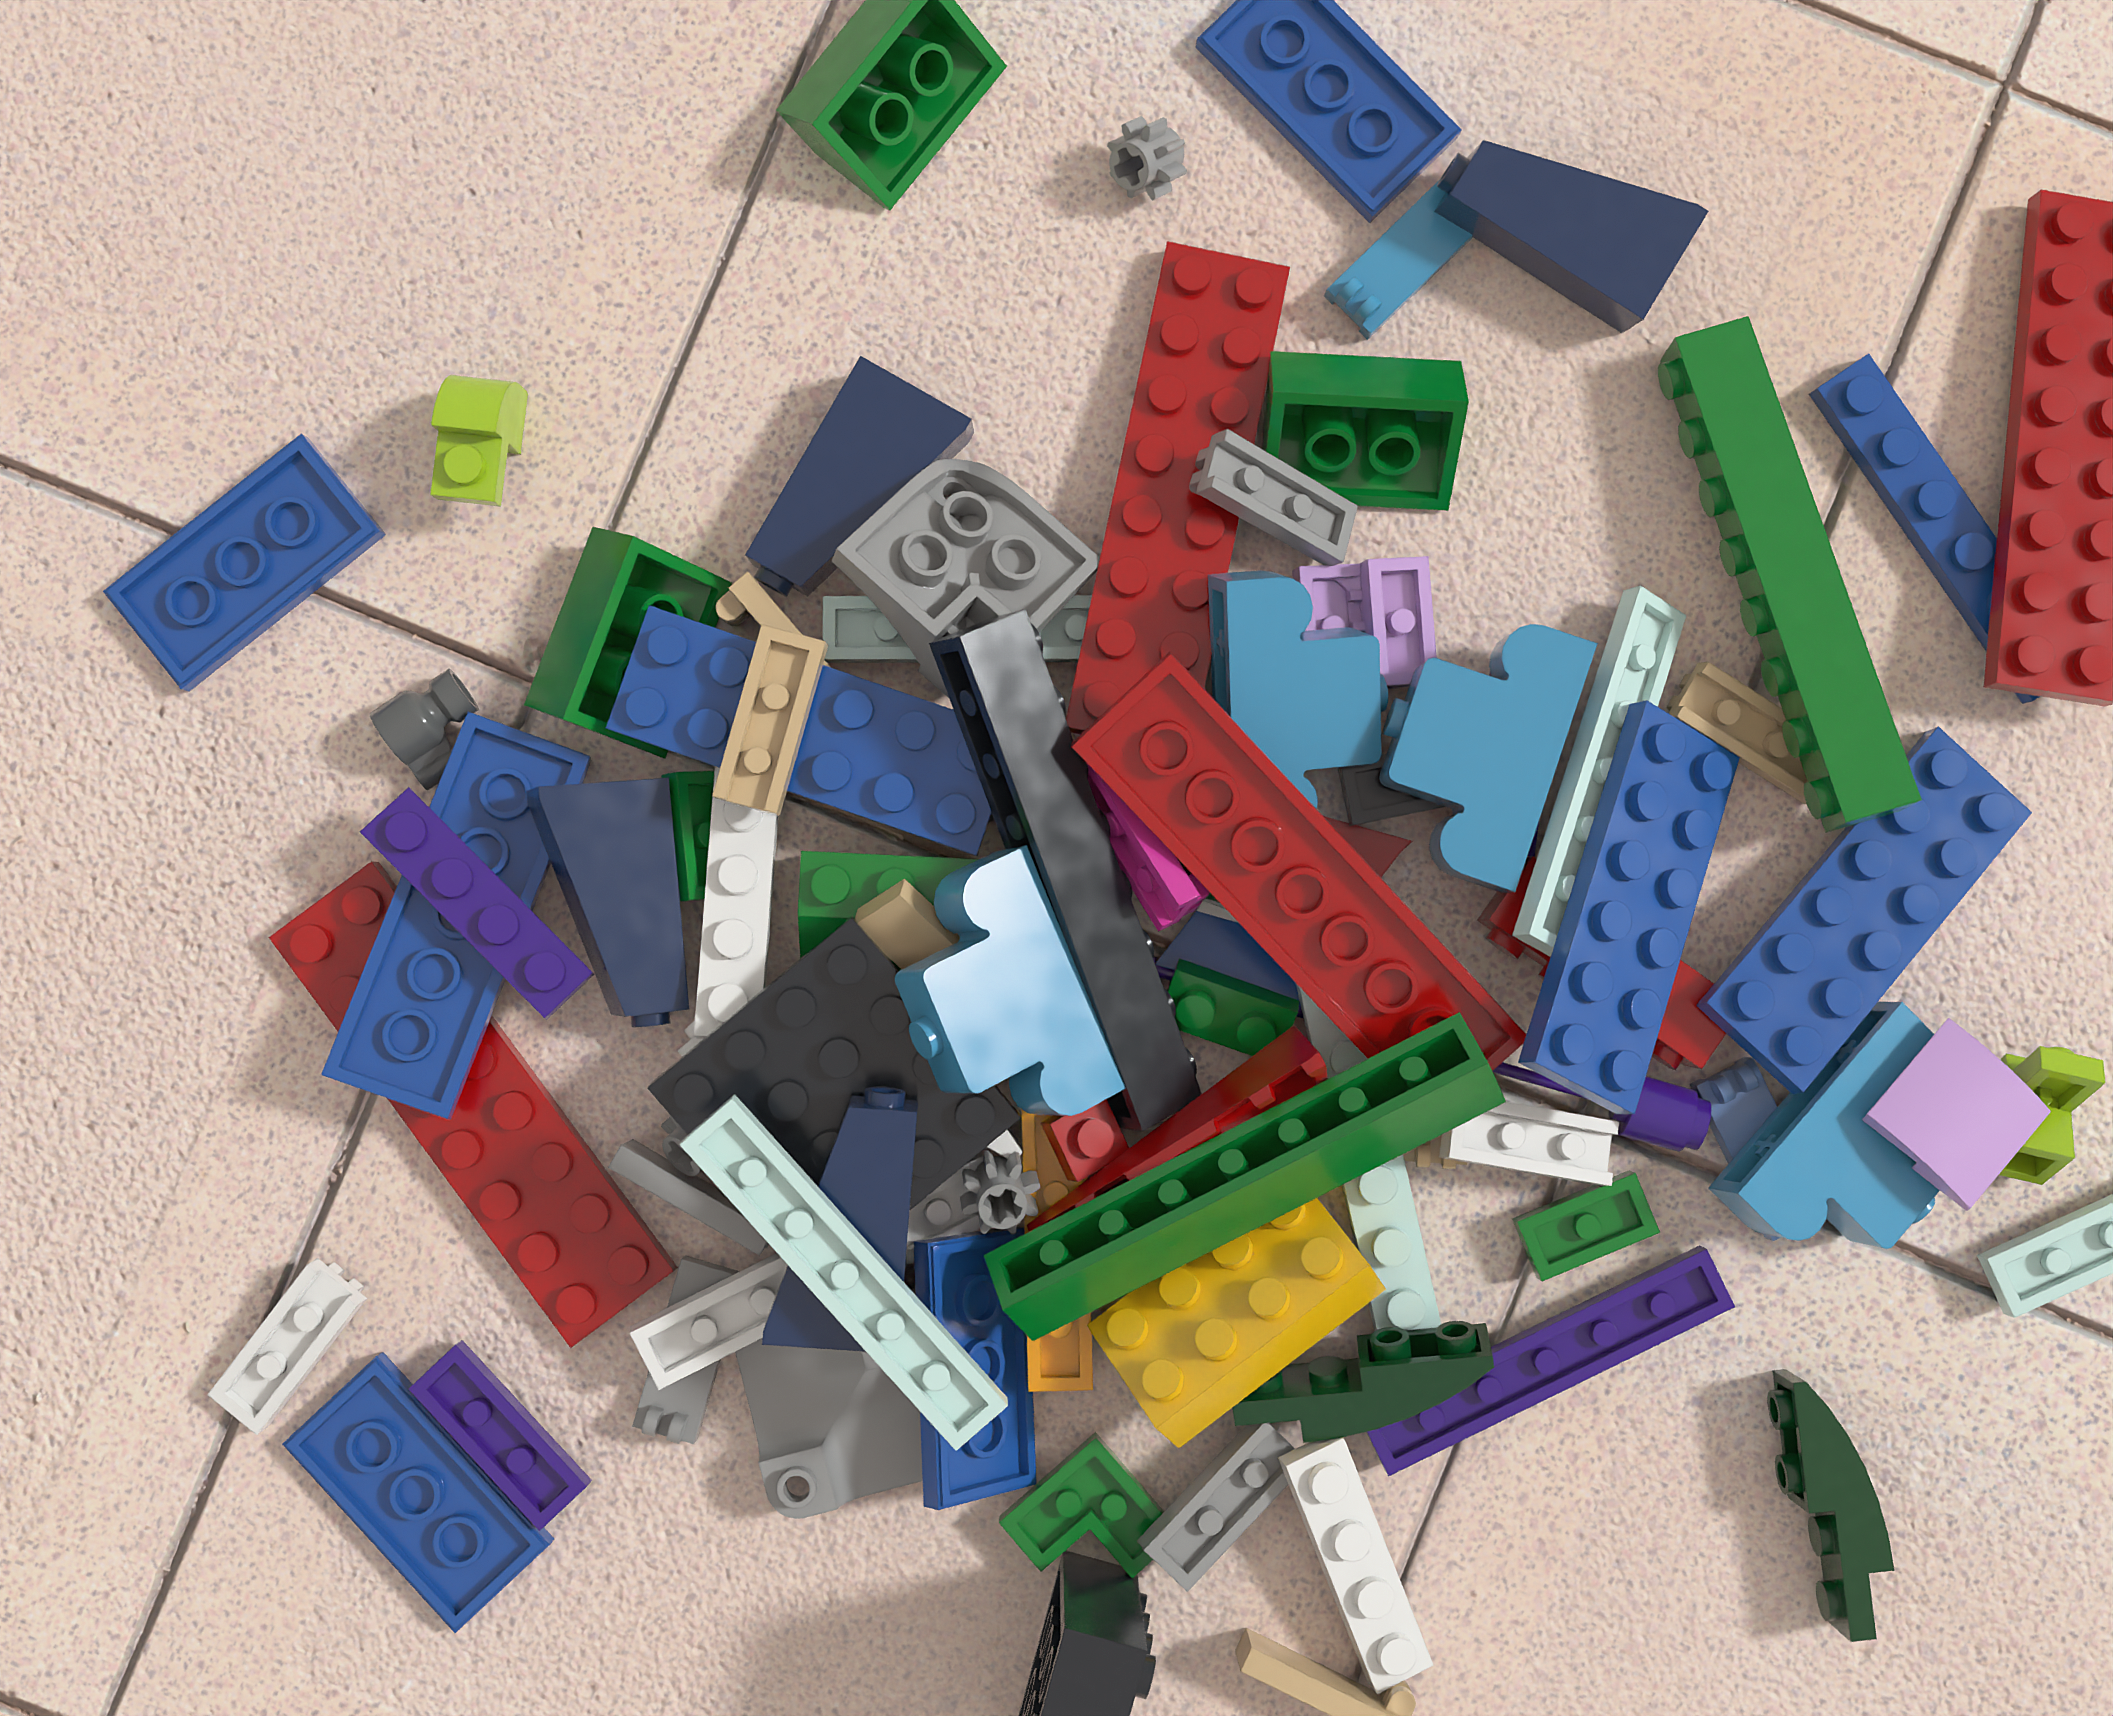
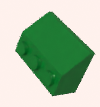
M865 0L776 111L816 155L883 208L891 210L1002 74L1007 65L955 0Z
M1271 351L1264 404L1262 450L1357 506L1449 511L1469 404L1462 362L1455 360Z
M592 527L524 706L666 759L669 750L606 729L647 609L650 605L716 628L719 620L716 604L730 590L729 587L732 585V582L635 536Z
M801 851L798 898L800 958L849 917L853 916L855 918L858 908L903 879L908 881L934 906L935 891L941 880L951 872L979 859ZM891 960L899 971L902 970Z

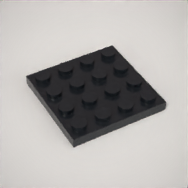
M853 916L849 917L647 1087L687 1135L735 1094L817 1186L851 1097H864L865 1088L888 1087L905 1091V1100L918 1101L910 1210L1021 1119L1020 1113L996 1085L980 1093H944L940 1090L928 1060L919 1054L911 1040L909 1025L912 1022L895 984V975L899 970L859 926Z

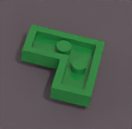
M1095 1432L999 1516V1524L1040 1572L1088 1530H1091L1123 1569L1133 1578L1153 1561L1137 1540L1164 1513V1510Z

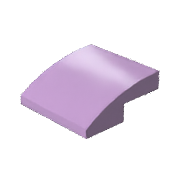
M1428 556L1367 559L1360 564L1299 566L1292 570L1293 579L1304 585L1311 595L1313 604L1312 618L1305 631L1351 627L1375 636L1380 644V674L1384 676L1388 689L1409 687L1415 669L1428 659L1437 658Z
M1948 1018L1862 1120L1916 1162L1912 1167L1914 1171L1964 1210L1968 1211L2051 1111L2006 1064L1962 1027Z

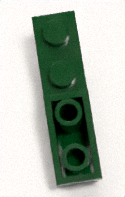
M1449 1321L1439 1325L1437 1328L1404 1330L1398 1327H1385L1374 1331L1372 1334L1357 1335L1359 1358L1342 1359L1336 1356H1323L1312 1360L1310 1363L1287 1365L1232 1407L1235 1426L1300 1420L1303 1443L1364 1433L1408 1419L1441 1404L1468 1388L1494 1368L1486 1323L1470 1324L1465 1321Z
M1786 1369L1772 1370L1775 1390L1768 1392L1767 1404L1771 1422L1776 1430H1780L1782 1454L1777 1455L1775 1458L1776 1477L1783 1494H1787L1790 1500L1807 1513H1815V1516L1809 1517L1808 1532L1815 1554L1821 1558L1823 1580L1816 1583V1598L1820 1613L1825 1621H1828L1850 1642L1877 1639L1869 1573L1895 1571L1889 1535L1878 1497L1866 1467L1850 1437L1827 1404L1803 1379Z

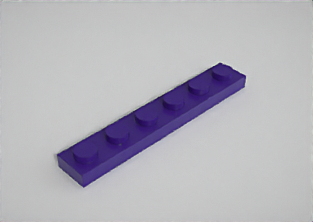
M1699 1245L1492 1346L1494 1368L1468 1388L1441 1404L1415 1416L1366 1433L1388 1476H1391L1735 1308V1305L1708 1250Z

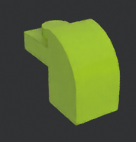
M449 375L445 378L436 397L431 425L438 430L431 496L437 500L501 507L507 453L521 454L528 392L518 382Z
M2039 1046L2027 1058L2007 1053L2001 1058V1061L2041 1099L2051 1112L2000 1172V1176L2043 1185L2075 1159L2071 1112L2105 1084L2104 1061L2074 1054L2073 1051L2063 1047Z

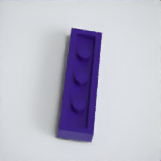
M409 787L360 831L546 1020L594 976V973Z

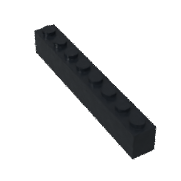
M1026 609L995 616L931 642L929 645L1005 849L1027 845L1126 1087L1124 1090L1107 1098V1102L1120 1128L1144 1131L1180 1111L1202 1094L1196 1078L1197 1065L1191 1052L1184 1046L1174 1018L1176 1015L1175 1004L1160 980L1153 960L1154 947L1152 941L1140 925L1131 900L1133 892L1130 881L1123 870L1120 869L1110 842L1111 831L1108 820L1098 808L1088 782L1087 762L1072 748L1074 740L1065 718L1066 705L1060 691L1053 685L1044 661L1043 642L1040 633L1030 622Z

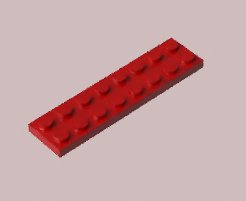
M2041 189L2028 199L1983 687L2104 707L2113 704V202Z
M1169 241L1166 243L1066 716L1071 733L1081 735L1168 652H1171L1205 689L1212 654L1208 574L1228 573L1239 517L1203 496L1193 493L1189 489L1192 474L1200 471L1195 466L1198 452L1209 447L1212 435L1229 429L1252 444L1255 443L1269 374L1270 352L1274 350L1290 271L1289 266Z
M1168 652L1072 742V748L1368 1059L1459 1012L1492 1071L1524 1044L1526 1038L1525 1031L1171 652Z
M371 861L268 937L337 1031L340 1029L397 888L379 862ZM493 1016L490 1018L451 1120L388 1099L570 1348L678 1268Z

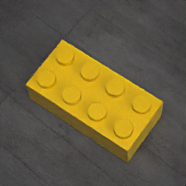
M1315 1198L1128 1293L1086 1326L1154 1427L1177 1448H1180L1380 1295L1386 1288L1318 1198Z

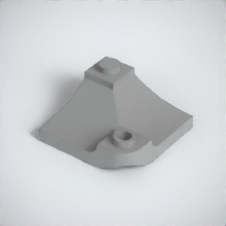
M960 459L937 460L923 469L836 549L832 558V562L868 596L897 630L920 664L918 672L948 698L949 696L929 643L992 617L1024 609L1027 611L1030 622L1040 633L1097 572L1100 557L1009 478L982 463ZM944 495H951L947 500Z
M915 1283L907 1285L915 1294ZM762 1338L735 1351L759 1448L758 1463L766 1494L771 1505L780 1514L795 1519L806 1518L837 1510L843 1504L857 1498L923 1481L920 1411L867 1352L762 1345ZM793 1476L803 1477L808 1482L810 1490L802 1496L794 1495L787 1488V1480Z

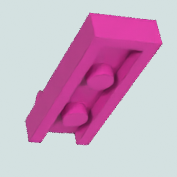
M1088 765L1087 779L1098 808L1108 820L1111 831L1110 842L1119 867L1128 877L1134 894L1159 932L1179 922L1183 916L1195 911L1210 892L1193 874L1187 875L1176 856Z

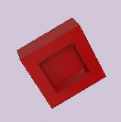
M1107 1099L1082 1113L1072 1116L1053 1115L1041 1122V1126L1068 1181H1081L1129 1149Z

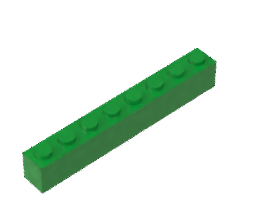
M1749 316L1675 337L1660 360L1661 363L1658 366L1659 384L1667 400L1674 399L1681 419L1678 426L1680 444L1684 454L1689 459H1695L1702 480L1699 483L1700 501L1707 516L1715 517L1723 539L1719 544L1721 561L1727 574L1731 577L1736 576L1743 596V600L1740 603L1741 618L1748 634L1752 637L1757 636L1765 659L1761 663L1762 678L1769 694L1773 697L1778 696L1786 719L1782 725L1783 738L1790 754L1794 758L1799 757L1808 781L1804 784V797L1810 813L1815 819H1821L1825 833L1899 812L1921 801L1918 787Z
M1459 1012L985 1254L984 1258L1002 1310L1032 1341H1035L1505 1103L1506 1100L1492 1069L1461 1013Z

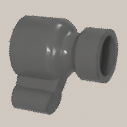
M449 668L430 681L429 689L421 694L415 691L401 692L372 711L370 718L388 747L405 765H408L420 784L428 791L440 782L453 750L446 736L445 726L451 721L461 723L465 720L467 712L476 713L479 711V707L462 681Z

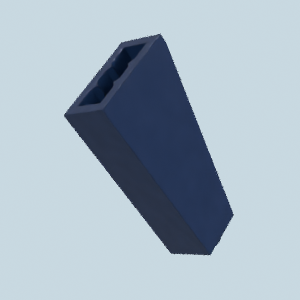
M1485 140L1467 158L1459 152L1453 158L1437 184V187L1446 193L1434 211L1469 232L1473 238L1620 333H1624L1644 320L1709 212L1696 203Z
M860 356L745 554L752 565L758 568L754 578L785 597L788 596L792 588L808 597L838 568L832 562V558L836 549L923 469L937 460L953 459L969 443L974 434L972 419Z
M669 778L540 786L527 790V804L611 1015L631 1016L632 1027L670 1024V1012L690 1009Z
M869 1087L865 1088L864 1097H851L818 1187L904 1282L918 1101L905 1100V1091L900 1089ZM787 1264L765 1323L762 1345L866 1352Z

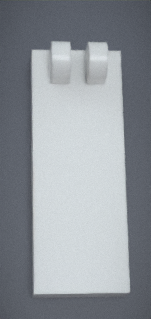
M1506 1101L1488 1112L1442 1134L1439 1158L1599 1186H1612L1613 1173L1607 1171L1612 1135H1618L1619 1122Z
M317 1258L306 1265L208 1393L210 1398L256 1435L271 1424L367 1299L360 1293L364 1286L355 1278L348 1282L344 1280L341 1276L345 1270L335 1262L327 1266Z

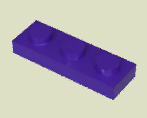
M463 1340L455 1344L409 1388V1391L539 1531L592 1481Z

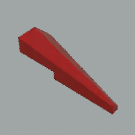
M1295 1025L1028 1223L1026 1225L1028 1231L1030 1232L1328 1080L1326 1064L1319 1051Z

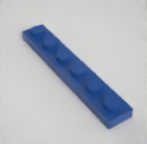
M1868 353L1816 388L1809 396L1987 652L1997 538ZM2015 693L2022 704L2032 702L2040 697Z

